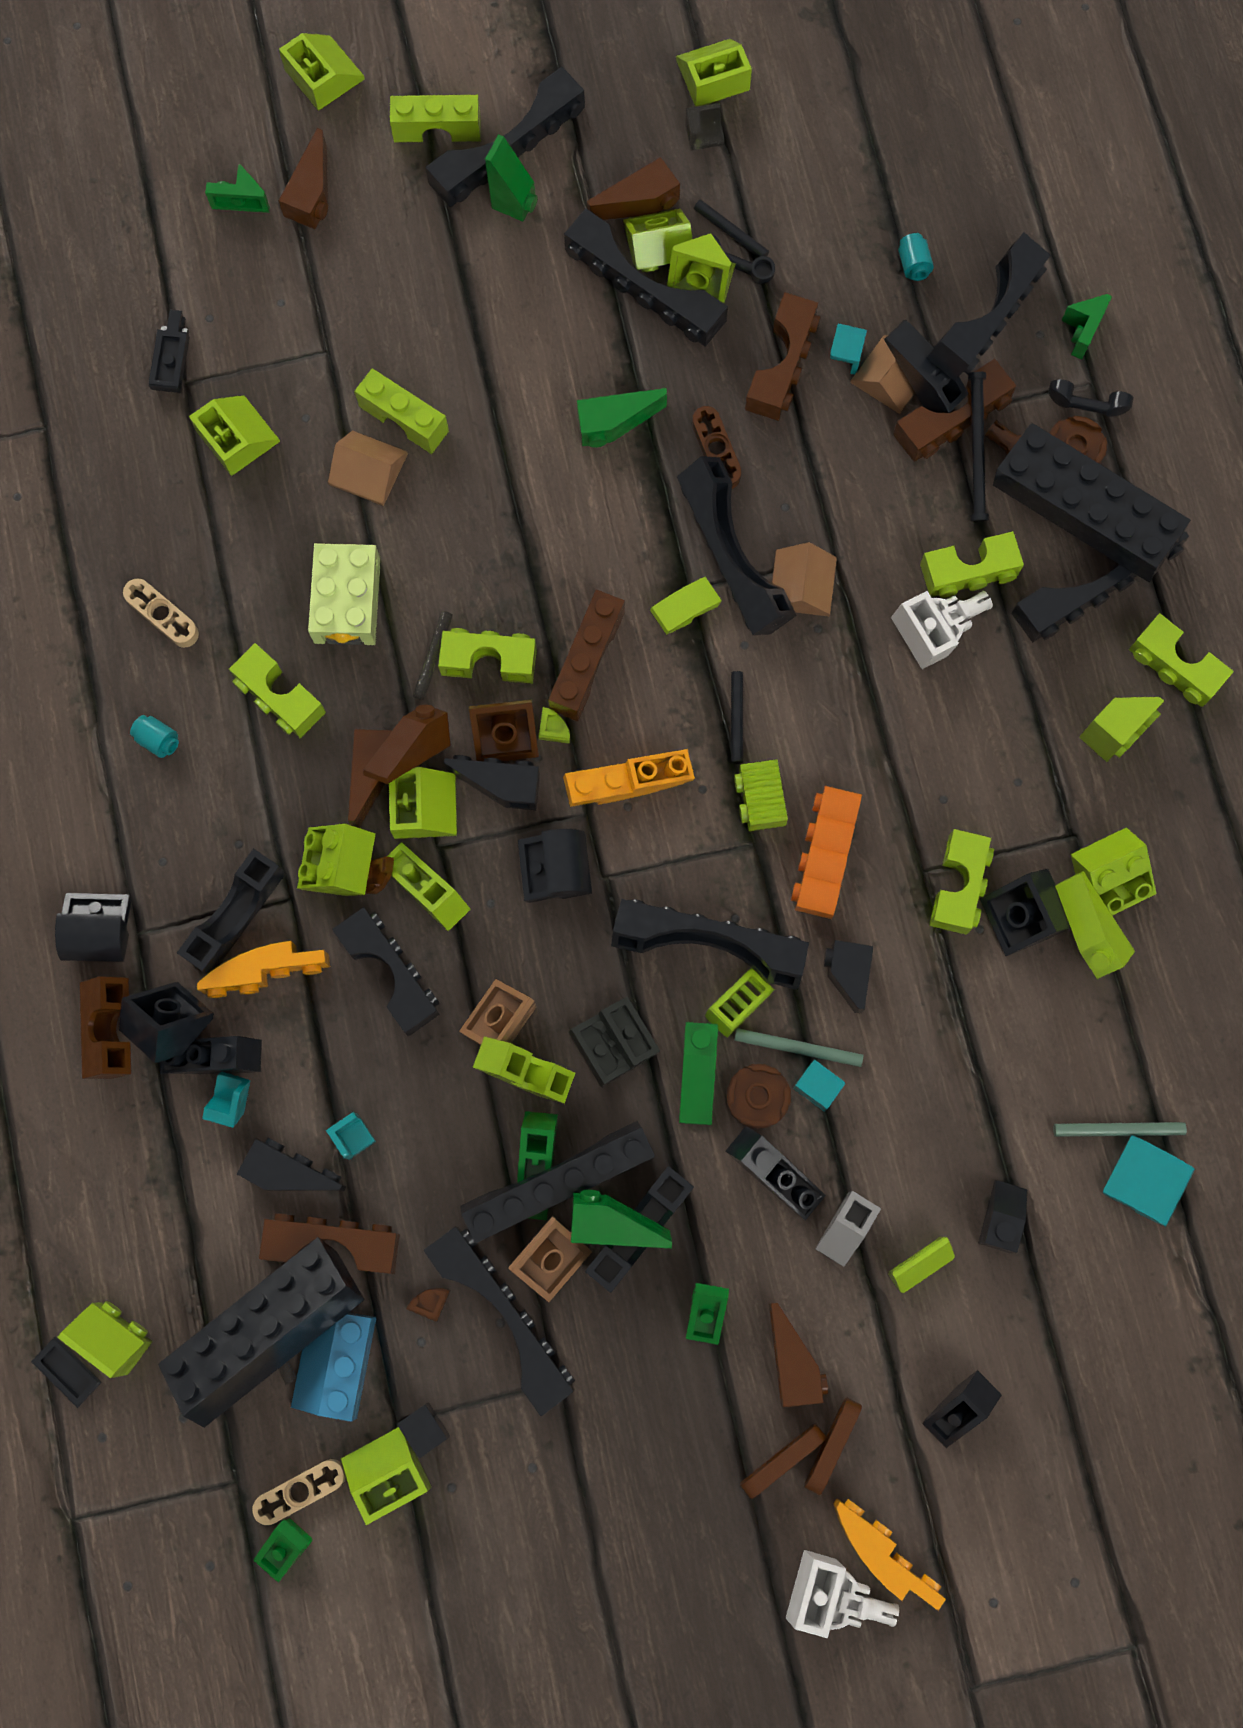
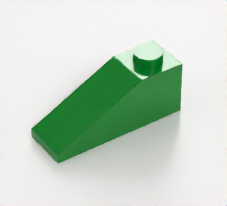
M498 134L485 158L491 207L523 222L528 212L532 213L537 204L538 196L535 195V184L505 137Z
M661 388L577 400V414L582 446L597 448L606 445V443H611L667 407V389Z
M685 1023L679 1123L712 1125L718 1024Z
M525 1111L521 1127L517 1182L553 1167L558 1114ZM548 1209L529 1217V1219L547 1220Z
M583 1190L581 1193H573L571 1243L672 1249V1238L669 1229L608 1195H601L599 1191Z

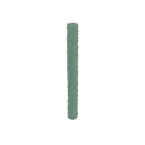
M739 1028L736 1030L734 1041L861 1067L863 1062V1054Z
M1185 1122L1054 1124L1053 1132L1055 1137L1186 1135L1187 1127Z

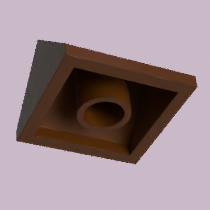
M532 700L469 706L476 761L484 762L485 758L509 761L539 757Z

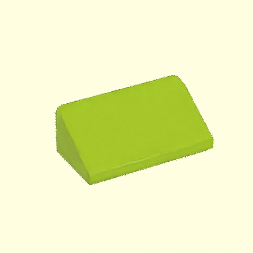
M939 1237L889 1271L888 1275L899 1292L905 1293L955 1258L949 1239L947 1237Z

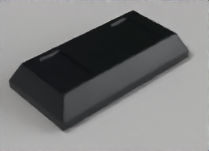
M56 1336L31 1361L77 1408L102 1383Z

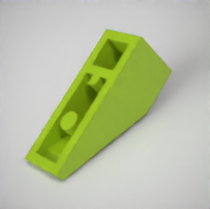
M402 842L387 856L394 857L391 877L447 931L471 910L455 889Z
M1084 871L1058 883L1055 887L1079 952L1095 977L1099 979L1123 968L1135 950Z

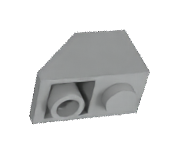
M854 1191L848 1192L815 1249L844 1267L865 1238L881 1208Z

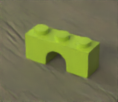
M478 95L390 96V125L394 142H423V133L434 128L447 131L451 135L452 142L481 141V113Z
M373 368L354 391L361 409L383 423L387 418L393 420L405 431L407 439L430 454L435 451L449 432L447 419L444 414Z
M1014 532L984 538L978 549L981 563L976 565L963 563L958 558L954 546L924 553L920 566L930 596L947 598L957 594L959 590L969 588L970 591H976L986 587L987 583L999 581L1000 584L1015 580L1024 564Z
M1159 613L1129 650L1139 663L1149 665L1154 669L1162 681L1169 685H1174L1182 691L1186 700L1203 707L1234 671L1210 652L1198 663L1189 664L1182 661L1176 654L1175 645L1184 632Z
M462 628L442 631L438 667L441 676L472 678L475 663L482 657L491 656L501 662L500 672L502 681L533 684L537 651L536 640L532 639L529 635L520 633L509 637L500 636L499 633L494 631H483L481 634L469 633L468 630Z
M256 643L229 668L235 678L232 683L243 694L249 691L257 698L254 701L255 705L266 715L271 711L278 718L276 724L288 735L294 732L301 738L326 713L322 704L300 683L287 694L279 695L273 693L272 685L283 672L277 662Z
M953 829L948 837L942 866L959 871L964 879V887L959 892L945 890L938 892L935 897L929 926L965 935L972 930V927L977 928L981 916V909L977 908L979 896L984 897L988 882L987 878H983L985 866L990 867L994 855V848H990V837Z
M485 1036L473 1068L536 1096L564 1104L575 1076V1072L555 1063L532 1056L533 1053L514 1044Z

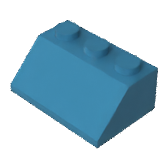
M348 1313L302 1350L291 1408L352 1422L357 1419L376 1317Z

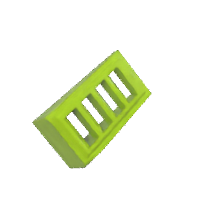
M750 968L707 1010L705 1017L711 1024H718V1030L728 1038L775 989L766 983L753 968ZM747 982L761 993L758 997L745 985ZM740 991L751 1002V1004L748 1005L736 993ZM729 1000L741 1011L740 1014L727 1003Z

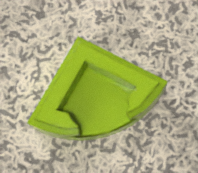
M543 707L539 740L570 743L569 729L565 721L554 710Z

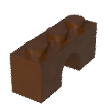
M99 976L80 982L82 1079H114L131 1074L130 1042H120L116 1030L121 1011V1000L123 997L129 996V978Z

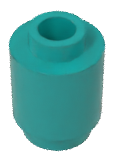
M912 233L903 237L900 240L898 251L905 277L914 281L927 278L934 269L927 240L919 233Z
M141 715L135 720L130 730V735L134 737V741L159 758L173 754L179 744L177 731L153 716Z

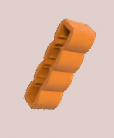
M829 786L824 787L822 794L816 793L812 811L818 812L815 823L809 822L805 841L811 842L809 852H802L798 871L803 872L801 884L795 882L791 901L796 902V911L828 919L833 918L862 794Z

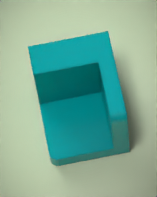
M838 323L830 358L852 363L850 374L855 375L858 370L867 330Z
M814 1059L793 1089L819 1109L826 1111L844 1087L845 1082Z
M220 1072L217 1076L214 1096L204 1107L202 1119L234 1128L244 1115L250 1080Z
M355 1112L350 1113L326 1130L341 1155L348 1160L376 1142L361 1117Z

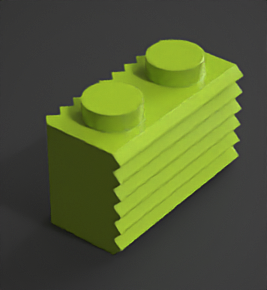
M778 760L741 764L739 774H734L736 792H742L744 804L739 805L741 822L748 824L749 831L786 826L788 817Z

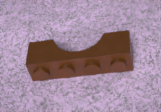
M784 292L775 317L773 333L785 344L787 356L780 364L773 368L756 370L746 397V411L779 421L782 411L788 412L793 398V394L789 393L791 385H798L803 369L798 367L801 358L807 359L812 342L808 341L810 332L816 334L821 316L817 315L818 302Z
M995 358L974 371L986 372V380H983L984 421L989 413L995 409L1001 411L1012 402L1011 397L1016 388L1015 383ZM968 381L965 387L969 393L967 395L968 401L959 410L951 413H936L920 406L897 421L893 435L913 462L922 457L925 459L931 457L939 450L941 444L946 441L949 443L954 442L964 433V429L972 425L971 381Z
M597 589L595 590L548 699L549 708L557 714L579 721L590 696L600 661L609 643L614 640L625 614V600Z
M275 1213L274 1220L264 1219L259 1259L287 1262L319 1237L323 1241L333 1240L344 1245L353 1255L358 1270L395 1274L400 1234L392 1233V1226L373 1224L372 1231L359 1229V1222L340 1220L339 1227L326 1226L327 1219L307 1217V1223L294 1222V1215Z

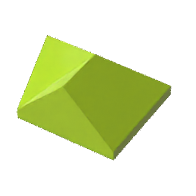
M710 233L673 246L667 286L684 290H705L722 303H725L736 263H732Z

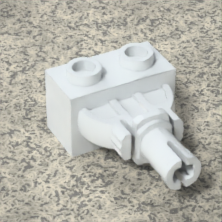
M928 591L902 603L891 619L921 669H924L946 658L959 644L958 641L962 633L971 628L972 622L971 620L968 621V619L991 609L993 603L991 598L984 601V598L989 596L985 591L965 601L960 600L956 604H954L957 601L956 596L946 600L931 598Z
M804 1550L786 1619L796 1630L828 1638L830 1629H840L847 1625L860 1628L862 1622L859 1619H869L894 1627L897 1619L893 1618V1615L899 1616V1605L867 1596L866 1594L869 1595L870 1593L869 1586L858 1583L837 1559Z

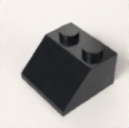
M1049 869L1028 873L980 898L1005 956L1024 950L1071 929Z
M173 982L123 997L121 1000L119 1031L150 1060L158 1063L182 1055L212 1021L214 1013L179 982Z

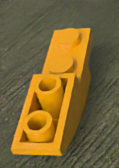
M688 749L632 758L622 764L565 773L563 779L571 807L594 802L600 805L634 798L693 781L695 777Z
M292 941L266 945L240 954L221 964L197 983V990L207 994L208 998L226 997L228 991L239 990L240 994L259 993V988L268 987L267 974H270L271 978L289 977L290 972L301 970L304 975L319 974L322 972V968L330 967L329 954L325 950L297 953V946Z
M836 1499L833 1505L844 1533L872 1574L901 1601L908 1591L911 1590L939 1611L946 1600L938 1592L942 1586L925 1573L920 1578L910 1571L913 1564L896 1552L893 1557L890 1556L897 1545L889 1538L893 1532L878 1520L871 1524L861 1517L865 1511L850 1499H847L845 1504Z

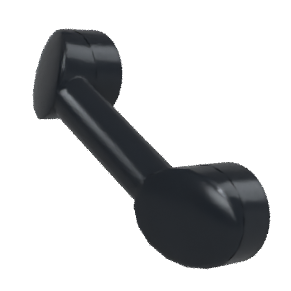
M713 235V237L721 247L719 239ZM724 251L728 259L732 263H736L734 269L751 275L755 283L765 284L774 277L775 264L771 258L761 256L752 263Z
M1053 380L1049 386L1048 393L1050 398L1063 408L1071 407L1106 414L1107 417H1115L1128 412L1133 405L1134 397L1127 392H1112L1109 395L1108 402L1074 396V384L1067 380Z

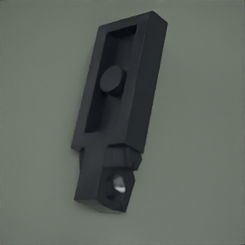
M170 310L167 326H161V329H157L148 383L151 390L181 393L190 339L189 330L185 328L186 318L183 317L182 311Z

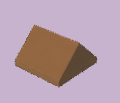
M884 335L850 383L901 414L915 392L884 340L888 335Z
M351 431L335 444L328 484L384 506L408 453L397 447Z
M810 542L777 549L772 583L785 590L796 613L830 617L837 557Z
M495 979L459 1032L479 1046H481L484 1036L512 1043L536 1009L535 1001Z
M551 1217L508 1269L545 1300L550 1302L592 1251L583 1243H571V1232L554 1217Z

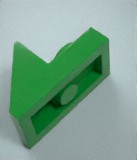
M240 164L238 165L236 184L225 181L206 183L205 194L211 209L267 213L270 211L265 191Z
M1101 295L1069 305L1066 308L1062 321L1077 328L1071 340L1072 343L1076 344L1071 354L1072 356L1082 360L1112 298L1111 295Z
M696 1283L693 1290L686 1339L719 1344L729 1289Z
M289 1518L283 1519L274 1529L253 1561L279 1583L311 1544L312 1538L293 1520Z

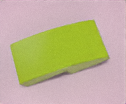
M703 577L669 595L654 605L650 611L667 635L689 625L695 617L717 608L722 600L707 578Z

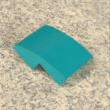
M1131 1135L1103 1190V1194L1134 1209L1135 1213L1166 1227L1195 1168L1166 1151Z

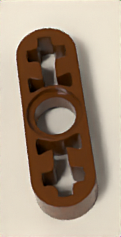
M702 406L693 414L692 427L704 456L720 457L722 462L726 460L725 466L729 473L734 472L731 479L732 489H734L741 479L740 464L719 413L713 407ZM702 417L711 420L712 433L709 435L705 423H701ZM715 441L721 442L725 446V451L721 454H713L708 449L709 444Z
M848 1397L844 1399L826 1435L827 1438L823 1442L809 1471L804 1488L819 1496L822 1494L862 1409L861 1404Z
M816 1423L811 1425L748 1475L740 1483L741 1488L749 1499L756 1497L820 1446L827 1437Z

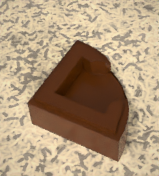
M385 856L371 861L366 894L375 895L385 888L392 875L394 857Z
M444 1288L425 1290L414 1297L406 1309L438 1322L451 1290Z

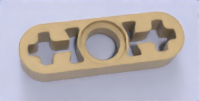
M133 579L125 585L123 596L128 604L173 643L185 648L192 646L197 641L199 631L194 622L145 580ZM135 590L142 591L150 602L146 605L139 597L135 598L133 592ZM159 606L169 608V614L163 620L153 618V612ZM176 621L183 629L187 628L189 635L186 637L184 635L179 636L178 631L172 624Z
M335 1459L325 1460L262 1494L253 1504L254 1518L262 1525H272L337 1490L346 1479L343 1464ZM328 1466L330 1470L336 1469L338 1471V1475L334 1478L336 1484L332 1485L330 1481H326L317 1486L321 1493L316 1494L315 1483L308 1475L313 1473V1478L316 1480L326 1473L324 1467ZM296 1482L306 1484L309 1489L308 1498L303 1502H297L291 1496V1487ZM283 1490V1498L291 1509L286 1510V1504H283L273 1511L275 1517L272 1518L269 1513L263 1515L261 1509L265 1506L264 1500L267 1499L269 1503L279 1500L282 1496L278 1491Z

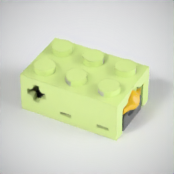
M314 543L308 628L314 644H325V641L328 644L362 645V642L365 645L376 644L380 556L376 545Z

